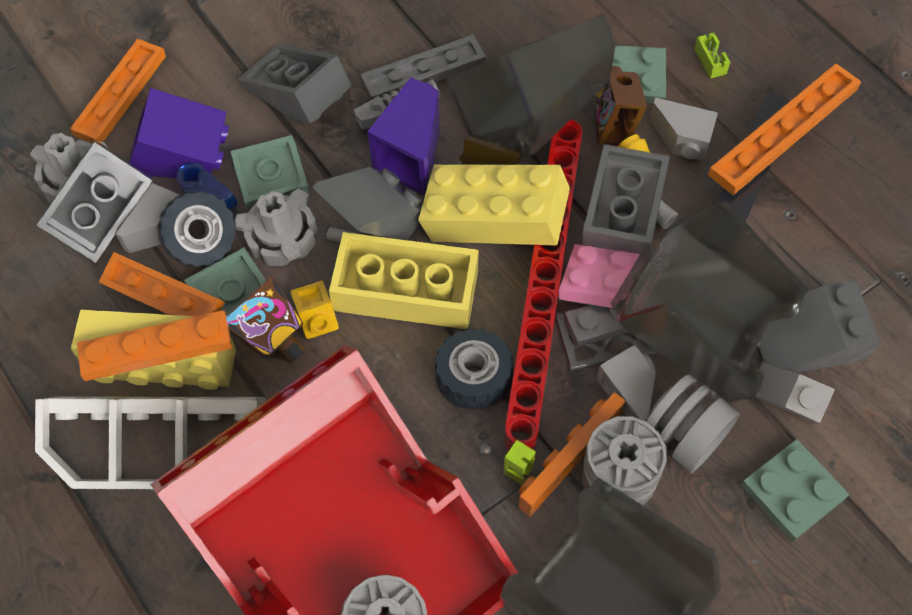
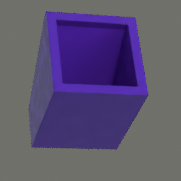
M410 77L368 130L372 168L381 171L387 168L399 177L400 181L398 183L423 196L426 194L434 166L440 132L439 90L427 82H421Z
M150 88L138 122L129 162L151 177L208 180L213 169L219 170L224 152L219 151L220 143H225L229 126L224 124L226 111Z

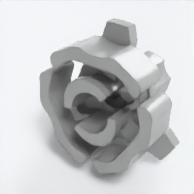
M58 133L51 135L50 140L44 146L37 145L32 150L30 156L37 162L34 179L48 202L52 203L92 145L91 143L84 140L74 142L73 137ZM47 180H49L53 185L58 186L59 189L55 190L50 188L47 185Z
M296 189L290 196L271 191L267 195L260 196L248 213L236 214V230L244 232L246 243L254 258L263 257L264 263L267 266H285L295 259L304 258L316 245L314 234L318 231L315 217L306 205L309 200V194L301 189ZM303 221L308 223L309 229L306 230L304 237L298 241L303 228ZM256 237L263 244H266L268 248H271L276 251H271L262 248L260 251L259 246L256 243Z

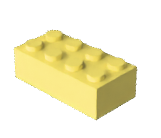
M434 165L418 221L431 242L558 245L570 187L560 165Z
M343 232L329 289L333 309L336 312L468 329L478 275L479 250Z
M80 310L71 350L79 360L77 342L195 316ZM231 338L233 349L94 380L100 383H112L113 380H121L141 386L147 385L148 382L163 383L173 388L182 387L183 384L197 385L207 390H215L218 387H230L236 348Z

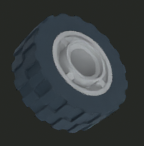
M197 191L181 194L172 201H169L159 216L161 218L157 226L160 235L158 236L159 241L163 244V249L166 253L170 254L178 262L197 267L208 266L224 258L223 255L230 251L232 248L231 244L235 241L236 222L233 221L232 216L234 215L232 211L228 210L227 204L223 200L217 199V196ZM195 219L202 221L205 226L203 236L198 239L193 238L188 230L189 224Z
M473 328L462 332H455L452 337L446 338L444 344L437 350V357H435L436 382H438L439 391L445 395V399L455 403L457 407H465L468 410H475L476 408L486 409L488 406L500 402V399L508 393V387L511 386L513 378V355L511 350H508L507 343L499 339L495 333H489L484 329L473 330ZM476 366L481 368V370L473 372L467 370V368Z

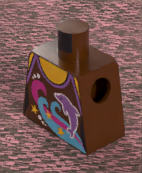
M610 66L603 72L604 77L594 100L598 144L619 145L622 141L634 135L647 108V102L638 74L622 71L619 66Z
M272 276L227 316L230 333L264 359L277 349L291 364L306 350L292 335L303 325V322Z

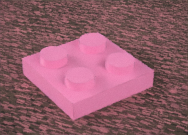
M575 244L559 288V299L628 310L640 267L641 254Z

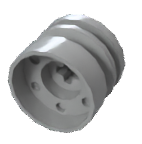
M688 374L660 397L652 408L646 422L658 432L663 429L660 436L665 446L674 439L679 442L672 454V459L692 474L723 441L738 420L740 413L721 398L714 401L707 408L704 407L702 404L708 395L709 389L704 385L690 396L697 384V379Z
M615 417L599 425L593 431L588 442L582 465V482L588 495L600 506L612 511H631L643 506L653 496L667 462L666 446L659 432L648 422L635 417Z
M389 575L371 577L363 581L349 593L340 610V615H378L381 612V608L386 609L387 615H427L425 601L417 589L404 579Z

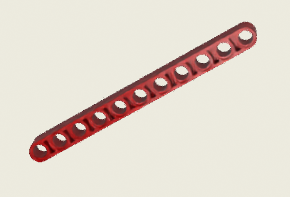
M571 119L558 121L552 133L547 165L565 166L561 168L570 190L558 245H534L505 425L504 444L508 452L517 440L512 436L516 431H524L529 434L530 437L528 439L518 441L532 450L535 449L537 443L582 137L580 124ZM546 247H551V248H554L555 250H554V251H548V250H545L544 248H546ZM547 276L550 277L551 280H542L539 277ZM537 305L545 306L547 310L539 311L536 310L534 307ZM537 335L543 338L544 340L540 342L531 341L529 337ZM532 366L537 368L539 372L529 374L523 369ZM522 398H528L535 404L525 407L517 401Z

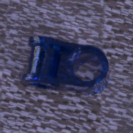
M195 162L187 163L178 170L177 180L182 187L183 194L197 191L217 196V199L223 200L227 204L228 210H232L238 205L232 192L212 176L201 164Z

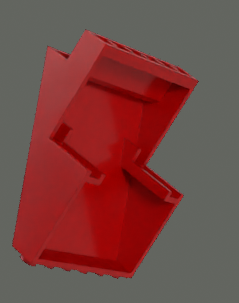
M346 345L150 484L245 615H340L341 606L349 593L366 579L380 575L400 577L413 585L425 601L427 615H494L502 607L511 604L517 595L527 587L460 479L426 459L358 350ZM381 608V612L378 615H387L386 609Z

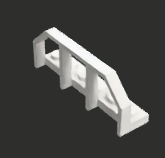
M54 396L36 399L35 452L71 489H153L150 484L157 479H121L122 413H127V420H148L149 413L163 414V420H175L176 466L187 458V414H198V420H220V414H234V420H241L266 402V397ZM49 413H55L56 420L78 419V413H91V420H109V479H81L49 446Z

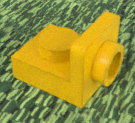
M323 280L290 291L297 313L303 322L302 327L307 339L335 331L339 328Z

